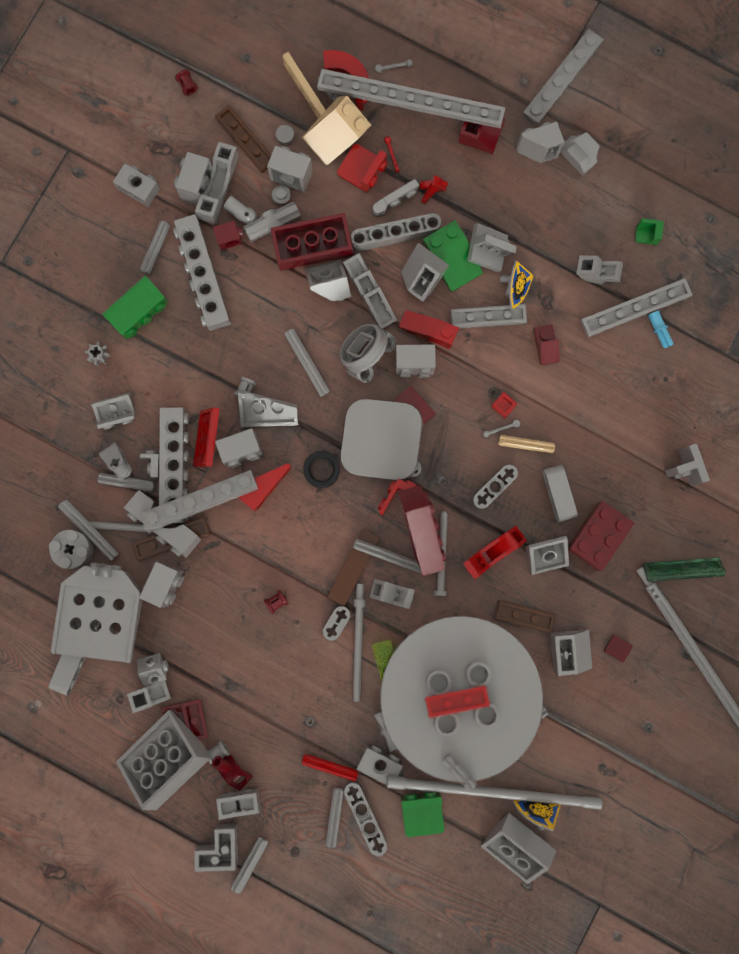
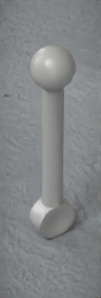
M408 59L406 62L397 64L376 65L375 71L381 73L382 70L402 66L411 67L413 61Z
M515 420L512 424L491 431L485 430L482 433L483 437L487 438L491 434L512 427L518 428L520 421Z

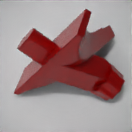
M434 175L433 180L421 181L420 189H427L421 201L426 204L436 192L446 191L448 182Z

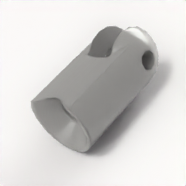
M232 196L224 204L226 211L245 224H249L257 219V214L252 208L244 206Z

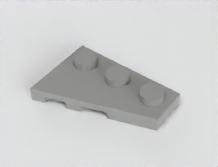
M238 389L241 427L298 425V409L296 404Z

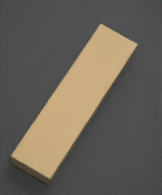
M289 52L283 54L285 68L317 118H319L326 111Z

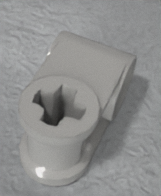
M116 442L99 452L107 467L119 479H125L131 474L132 468L124 452Z

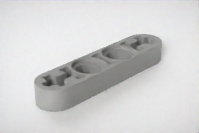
M356 781L348 782L344 789L347 802L369 850L373 855L381 856L387 850L386 839L362 787ZM350 786H353L354 789L358 788L356 795L359 800L354 802V804L351 802L355 801L353 794H348ZM364 804L367 807L366 813L358 814L356 812L357 805ZM368 822H372L375 825V830L371 833L364 830V826ZM377 835L376 839L378 843H383V845L381 846V850L373 848L375 846V841L371 837Z

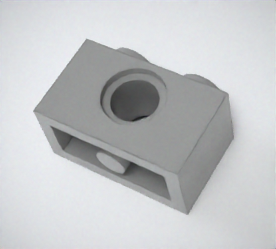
M124 164L113 181L118 190L147 207L150 206L160 190L157 180L149 174L145 176L134 165L130 167ZM140 181L141 184L135 187L134 184Z
M374 744L372 747L367 745L357 764V770L386 784L388 775H399L403 764L398 756L392 753L388 756L382 752V748ZM377 760H384L386 766L379 769L375 766V762Z

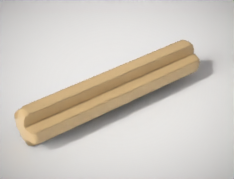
M500 435L498 441L500 446L545 453H553L555 450V443L506 435Z

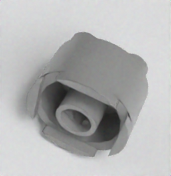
M64 530L58 533L50 542V556L53 562L61 568L80 569L88 565L92 560L94 544L81 531ZM71 546L75 547L73 553H70Z

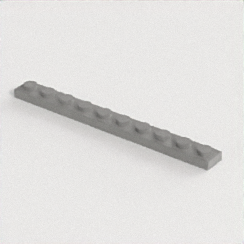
M325 69L321 70L317 85L318 90L500 129L506 108Z

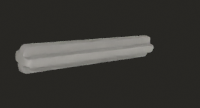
M287 330L284 335L319 396L328 394L329 389L295 330Z
M67 499L59 504V509L109 561L118 556V552Z
M356 539L353 544V548L421 573L416 560Z

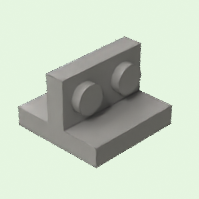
M477 223L473 227L467 261L492 271L500 272L502 271L504 257L515 254L517 246L510 244L508 235Z
M697 443L678 450L683 465L665 471L667 478L674 476L675 479L687 476L690 486L710 481Z

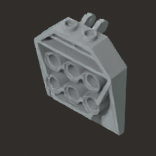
M90 563V566H83L61 583L50 653L131 663L143 600L139 598L142 589L128 571L122 570V566L105 565L102 568L103 564ZM80 594L85 597V602L82 605L77 600ZM100 596L105 600L103 607H99L97 604V599ZM119 599H122L125 603L122 610L116 606ZM76 618L81 620L80 628H76L74 625ZM96 620L101 623L99 631L95 630L93 626ZM115 623H119L121 626L119 633H115L113 630Z

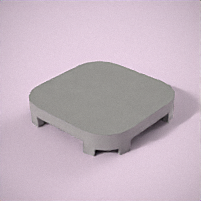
M363 399L353 403L348 409L345 419L341 449V462L344 468L351 474L396 481L398 478L404 481L411 477L418 467L423 419L419 411L412 405L398 402Z

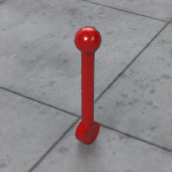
M386 136L384 142L388 146L395 172L398 173L400 170L390 143L391 138Z

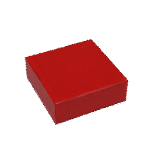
M503 391L491 405V408L505 419L518 403Z

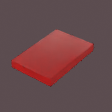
M213 407L200 411L193 467H211L213 464L219 408Z

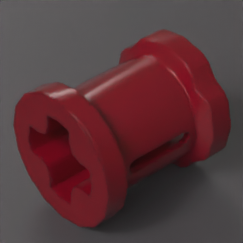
M182 70L175 76V80L180 83L185 96L194 94L198 90L197 84L190 77L191 73L189 70Z
M278 590L277 594L271 598L264 599V603L272 615L275 613V610L289 604L281 590Z

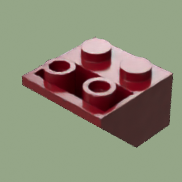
M503 118L501 129L464 121L458 143L493 155L505 119Z

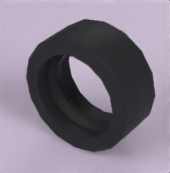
M317 451L311 454L305 460L303 466L307 481L317 488H327L333 485L340 474L337 459L331 453L325 451ZM317 459H326L333 466L331 477L325 481L316 480L311 475V465Z

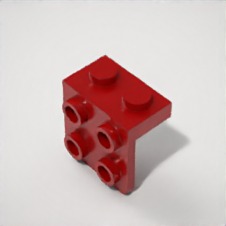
M354 144L338 168L337 175L368 193L370 188H373L377 183L380 172H383L388 165L387 153L380 150L378 155H375L364 147Z
M399 478L397 482L392 481L387 490V493H389L388 498H383L378 506V510H380L379 515L384 516L397 491L410 489L417 485L409 480L404 482Z

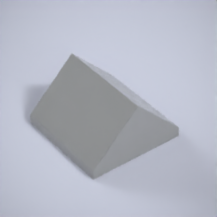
M567 536L524 546L532 575L569 566Z

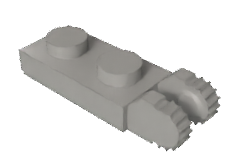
M414 179L373 204L372 215L376 217L384 215L388 207L394 208L405 197L409 199L416 195L419 187L418 182Z

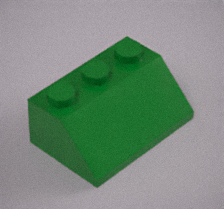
M145 275L102 315L125 339L132 338L137 334L138 329L142 325H147L152 320L154 314L160 313L165 309L168 301Z

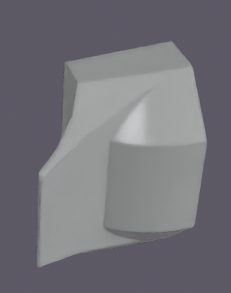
M585 132L568 138L560 153L583 176L596 165L600 145Z

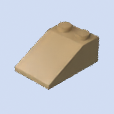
M340 96L301 138L321 161L328 165L358 140L371 124L348 96Z

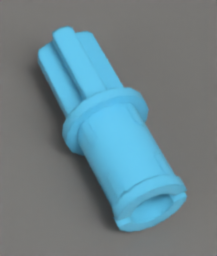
M655 311L649 314L648 318L655 330L653 332L657 334L662 347L668 348L672 346L673 341L667 330L668 325H665L660 312Z

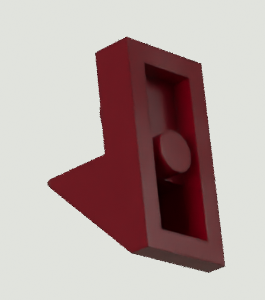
M553 324L534 327L533 332L540 365L559 362V339L555 338Z

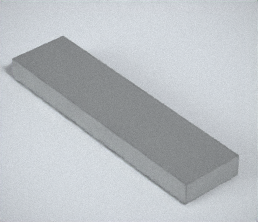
M519 304L514 309H511L510 305L450 310L451 324L459 327V329L527 323L526 304Z

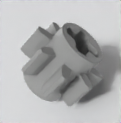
M97 341L96 345L89 344V350L85 351L90 356L87 361L90 363L94 361L96 366H99V363L102 362L107 364L105 360L111 356L106 353L108 347L104 345L101 348L99 341Z

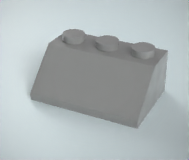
M510 813L496 824L481 845L484 850L527 884L550 869L556 853L554 848Z

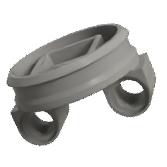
M375 324L362 325L350 333L343 342L340 350L341 363L346 366V372L351 377L364 383L369 382L374 374L372 366L382 357L384 352H391L395 348L396 339L388 331L380 329ZM368 341L369 343L361 352V354L357 355L361 348L364 346V344Z

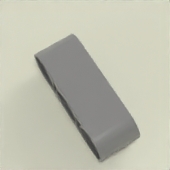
M557 465L543 469L544 481L557 522L560 523L577 518L576 506L564 467Z

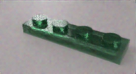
M720 557L643 563L647 582L724 577L726 572Z

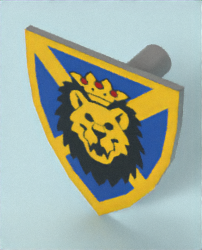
M518 261L514 263L511 276L501 275L500 277L502 283H508L505 296L509 297L511 309L519 306L524 300L534 276Z
M513 800L517 810L526 819L537 825L536 828L543 831L544 828L550 831L554 830L561 807L560 804Z

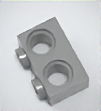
M258 788L219 794L216 799L219 820L257 814L261 809Z

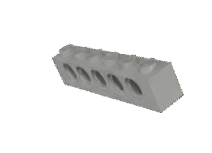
M196 214L174 220L176 227L173 228L176 239H180L181 245H178L181 256H185L187 261L184 263L187 274L190 273L192 277L189 283L192 291L197 293L195 302L197 308L202 309L203 315L200 318L203 326H207L209 331L231 325ZM188 236H194L192 241H186ZM199 253L200 255L197 259H192V254ZM204 270L205 274L203 276H196L198 271ZM204 288H211L208 294H202ZM210 305H215V306H216V310H215V311H213V312H208V311H207V309H208V307H209Z
M183 407L160 408L159 506L189 494V490L186 489V481L189 480V471L186 470V462H189V451H186V443H189V432H186V424H189V413H186ZM176 423L179 424V430L172 433L171 426ZM178 442L179 449L172 452L170 449L171 445ZM178 461V469L172 471L170 468L171 463ZM174 480L179 482L176 490L170 488V484ZM189 517L171 524H185L186 519Z

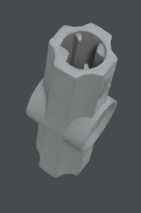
M293 201L277 210L271 209L264 212L261 218L243 227L249 240L253 242L267 234H271L270 228L287 225L301 218V215Z

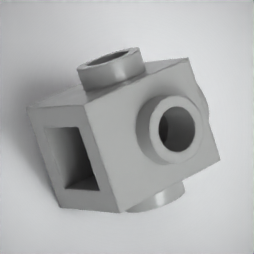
M160 653L137 659L138 676L144 686L167 680L168 662L163 660Z

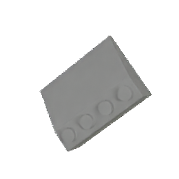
M168 710L116 761V764L141 809L157 810L211 757L201 741L172 710Z

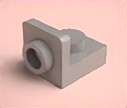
M145 451V454H140L141 459L151 460V463H148L147 466L150 477L159 479V454H157V451Z

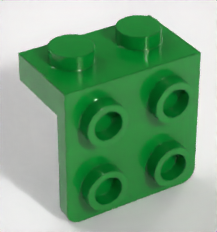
M426 791L424 792L425 794L419 795L417 793H408L401 797L405 835L407 837L444 832L440 792Z

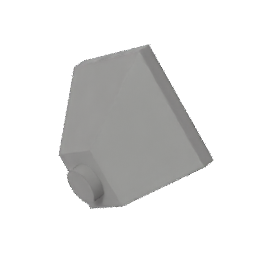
M341 260L305 269L310 290L331 301H342L351 297L347 276Z

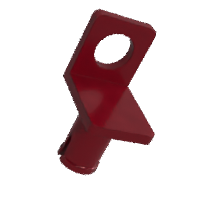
M231 754L224 758L216 756L212 760L213 768L218 770L229 786L237 790H241L253 777L250 773L241 769ZM245 776L241 783H236L240 777Z

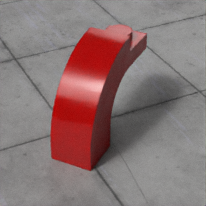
M337 50L323 51L325 70L369 79L365 67L354 56ZM355 98L356 107L359 111H362L363 103H367V100Z
M515 525L477 551L463 564L472 577L476 579L495 563L522 546L527 540Z

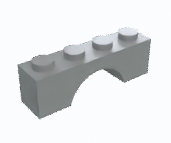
M218 142L213 156V166L208 186L205 192L200 195L195 210L199 220L217 224L239 158L237 147Z
M138 490L125 505L124 509L128 512L126 516L133 522L137 520L141 522V528L146 531L140 513L155 508L157 505ZM183 524L172 529L161 527L151 531L157 535L155 539L161 544H169L172 547L170 550L178 557L183 555L187 558L201 541L198 535Z

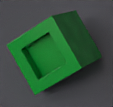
M640 219L636 225L635 242L657 245L662 240L664 221Z

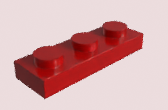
M486 685L425 697L429 718L490 706Z

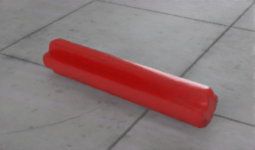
M309 754L303 755L302 765L352 781L357 780L359 772L356 769Z

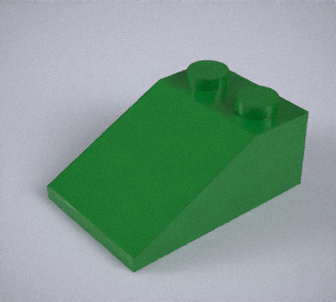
M456 220L423 239L422 246L449 265L442 279L451 293L483 274L479 265L467 261L470 244Z

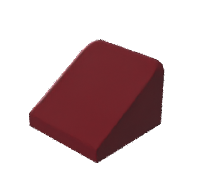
M613 635L604 652L618 661L624 662L633 645Z

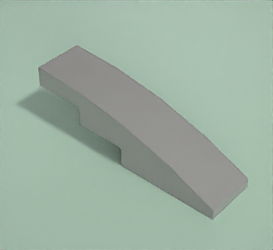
M360 253L342 262L379 328L382 329L397 321L381 288L378 287Z

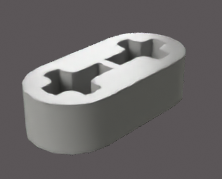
M339 606L332 613L323 629V635L327 640L333 641L340 636L350 618L348 608ZM345 610L347 618H342L339 623L336 622L338 618L337 611ZM335 623L338 625L335 629L337 635L329 637L326 629L332 628Z

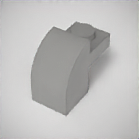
M580 255L576 274L581 279L591 283L620 282L623 263L621 261H602L599 256Z
M374 579L369 598L410 609L415 590Z
M165 681L127 693L133 713L171 699Z

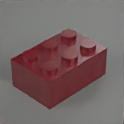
M604 501L597 502L569 543L568 551L596 571H603L635 523Z

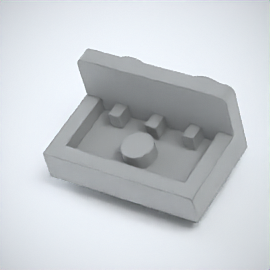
M130 393L95 401L91 404L97 419L98 429H110L115 426L114 424L121 422L122 424H128L136 417Z

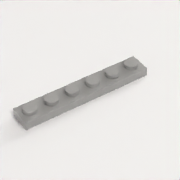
M588 29L525 109L522 116L537 126L604 39Z
M684 278L583 318L580 322L587 338L690 298L693 294Z
M251 470L140 514L146 531L149 533L258 490Z

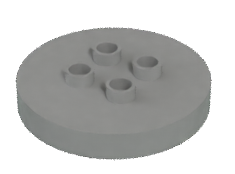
M448 617L434 620L419 627L398 645L384 670L380 703L389 736L409 762L434 777L460 782L450 772V768H447L442 762L446 756L451 755L456 760L455 762H458L469 774V778L471 777L474 781L502 772L524 754L539 727L542 715L543 693L534 661L524 646L513 635L486 620L472 617ZM486 685L490 706L429 718L425 697Z

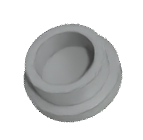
M279 185L273 189L272 198L276 203L285 204L290 200L291 193L286 186Z

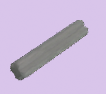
M165 221L159 222L141 264L140 270L145 274L151 273L170 228L169 223Z
M99 473L98 483L149 492H153L155 488V482L129 477L119 479L116 475Z
M334 787L325 844L329 848H335L344 793V789L340 787Z
M257 838L231 886V890L235 893L240 894L257 865L268 844L265 838Z

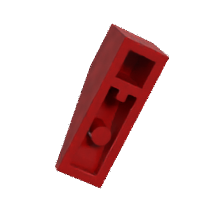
M408 310L405 311L398 327L449 350L459 330V327L443 320Z
M287 463L254 478L258 490L238 498L256 512L291 470V465Z

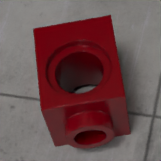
M235 221L213 227L220 250L242 244L240 238L244 236L241 227L236 226Z

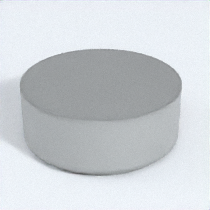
M281 125L277 128L276 139L281 145H289L293 142L295 136L290 126Z

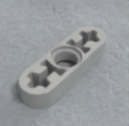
M506 465L474 495V506L478 509L488 507L517 478L518 471L516 467ZM511 469L513 471L511 474L513 478H506L504 482L507 484L504 485L503 481L497 478V476L499 475L502 478L506 474L504 470L509 471ZM492 482L500 484L499 492L491 491L490 484ZM486 488L487 492L490 495H492L493 498L491 499L490 496H488L485 499L486 504L484 505L482 503L479 505L477 503L479 500L477 497H483L486 494V492H484L483 490Z

